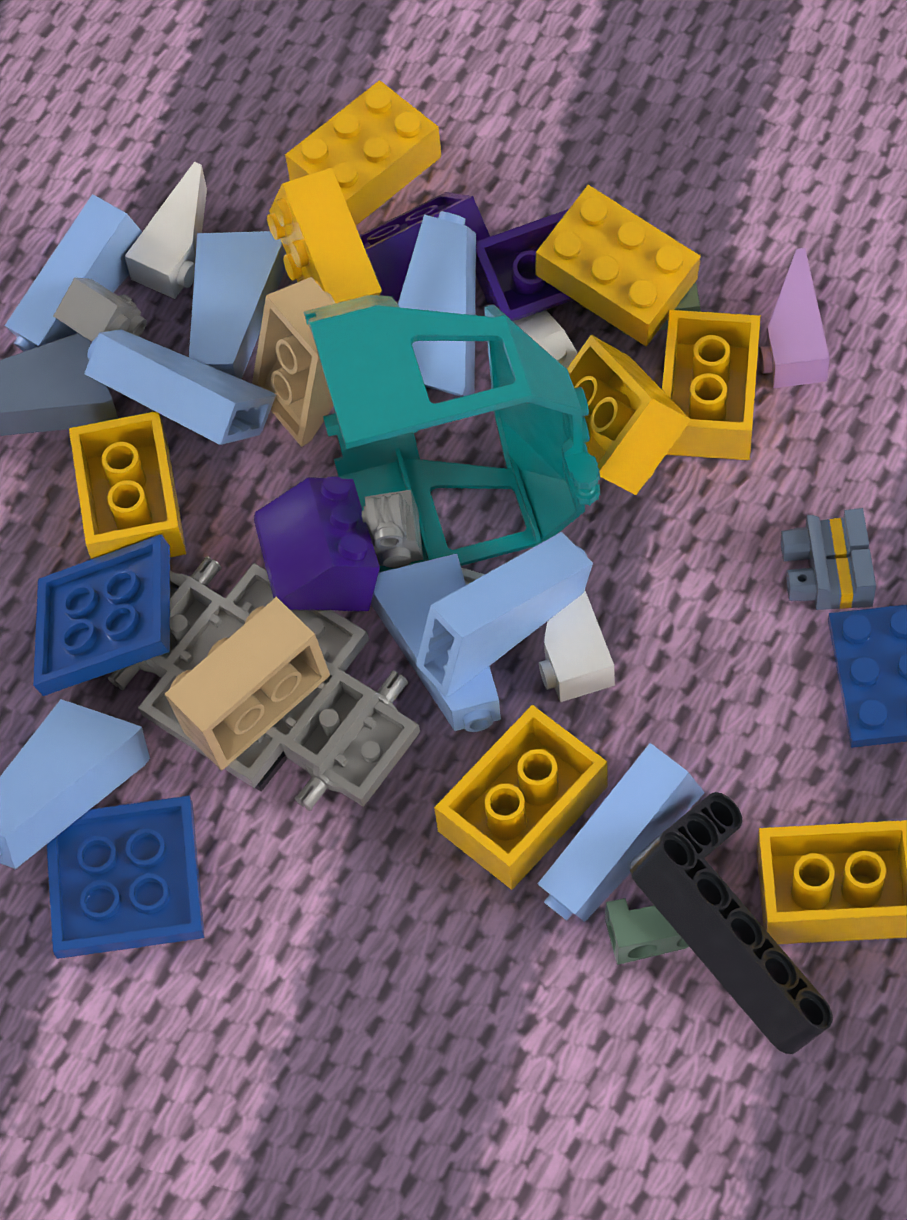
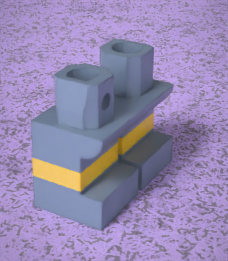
M863 508L844 510L842 518L820 520L815 515H807L806 527L781 531L780 544L783 561L808 559L809 568L787 570L786 582L789 601H815L816 610L873 607L876 581Z

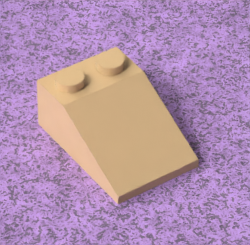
M312 277L266 295L252 384L276 394L271 411L301 447L313 439L324 422L323 416L328 415L333 407L314 338L309 325L306 323L303 312L335 304V301L328 292L322 290Z

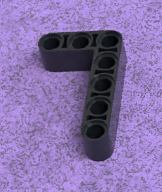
M714 792L688 811L630 862L631 876L637 886L766 1038L779 1051L785 1054H794L831 1026L833 1014L823 996L705 860V857L742 825V815L735 802L722 793Z

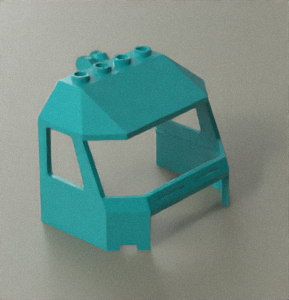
M366 295L304 311L306 323L312 332L335 409L334 414L323 416L328 437L333 435L338 437L342 457L334 459L338 477L354 480L363 511L366 496L411 490L419 513L423 560L412 561L409 565L457 554L460 566L535 547L558 534L585 512V505L591 506L592 503L599 500L600 484H598V480H600V470L598 469L596 458L588 453L585 442L590 441L584 417L589 415V409L583 388H574L568 370L494 304L484 307L485 316L400 308L392 296ZM416 341H487L491 389L436 404L430 402L412 344ZM491 411L494 412L507 469L420 459L414 435L418 430ZM435 488L511 489L515 493L526 529L522 532L458 549H449L431 491ZM380 566L379 572H383V571H387V570H391V569H395V568H389V567H386V566Z

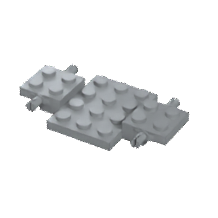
M209 556L204 558L191 576L174 573L170 570V652L114 671L108 677V680L114 686L119 687L120 690H125V687L140 669L161 677V680L138 707L141 715L205 757L207 756L183 732L164 693L170 689L172 682L179 674L186 670H192L204 660L216 642L223 638H229L241 628L253 610L260 606H266L274 599L267 570L255 563L252 564L226 598L206 586L218 571L222 569L219 563L214 559L211 560ZM291 610L315 633L330 676L231 762L225 770L255 788L284 751L287 759L305 769L311 776L307 784L294 798L299 805L305 806L307 810L311 811L326 789L341 792L364 807L420 733L419 725L399 713L393 705L394 700L404 687L408 685V681L401 674L398 675V672L391 671L389 677L378 691H374L345 673V671L369 641L367 631L332 610Z

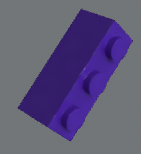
M445 192L360 235L382 290L379 296H392L395 302L399 300L424 215L438 218L440 211L452 213L466 219L464 225L476 233V241L490 237L473 196Z
M569 209L476 241V277L485 299L489 305L494 304L513 322L573 301L572 298L536 276V251Z
M336 476L327 478L308 477L255 512L254 523L273 598L277 597L290 610L369 611L380 566L367 523L363 522L362 519L363 510L353 479H343Z

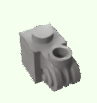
M74 277L53 317L90 341H93L100 332L120 329L140 337L147 324V320L140 316L141 311L131 301L132 298L125 294L118 296L89 278Z
M411 490L366 496L362 519L363 522L367 523L379 566L400 568L409 565L412 561L423 560L419 513Z

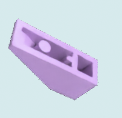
M798 248L795 251L767 328L766 346L759 347L761 371L763 374H771L773 388L826 382L828 378L830 357L805 248Z

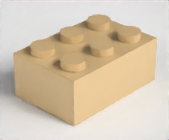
M275 597L266 606H260L253 610L247 617L245 624L233 635L216 642L210 649L208 656L196 667L179 674L172 682L170 689L164 694L183 732L222 771L330 676L315 633Z

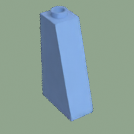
M94 194L91 195L4 325L17 337L14 344L25 352L77 334L75 330L53 317L74 277L93 279L106 289L114 292L130 275L125 255L142 231L127 213Z
M440 211L438 218L424 215L398 305L400 308L475 315L476 233L464 225L465 218ZM416 341L412 344L425 387L460 397L474 394L475 341Z
M270 231L197 233L189 358L242 379L260 334L266 295L277 291L285 272L283 256L286 255L281 240H275Z
M122 329L100 332L88 349L87 357L89 362L84 373L85 375L219 445L259 436L263 431L276 394Z
M560 532L430 605L416 666L446 697L452 695L584 593L593 562L587 557L583 549L575 546Z
M453 554L379 572L371 605L453 730L466 729L469 732H478L490 727L494 721L501 720L499 698L489 666L448 697L416 666L430 605L466 586L458 555Z
M60 699L0 776V864L14 869L18 868L145 766L150 756L142 726Z
M649 743L538 882V885L549 893L544 903L565 920H568L574 913L585 922L631 873L630 862L684 816L705 793L691 774L653 744Z

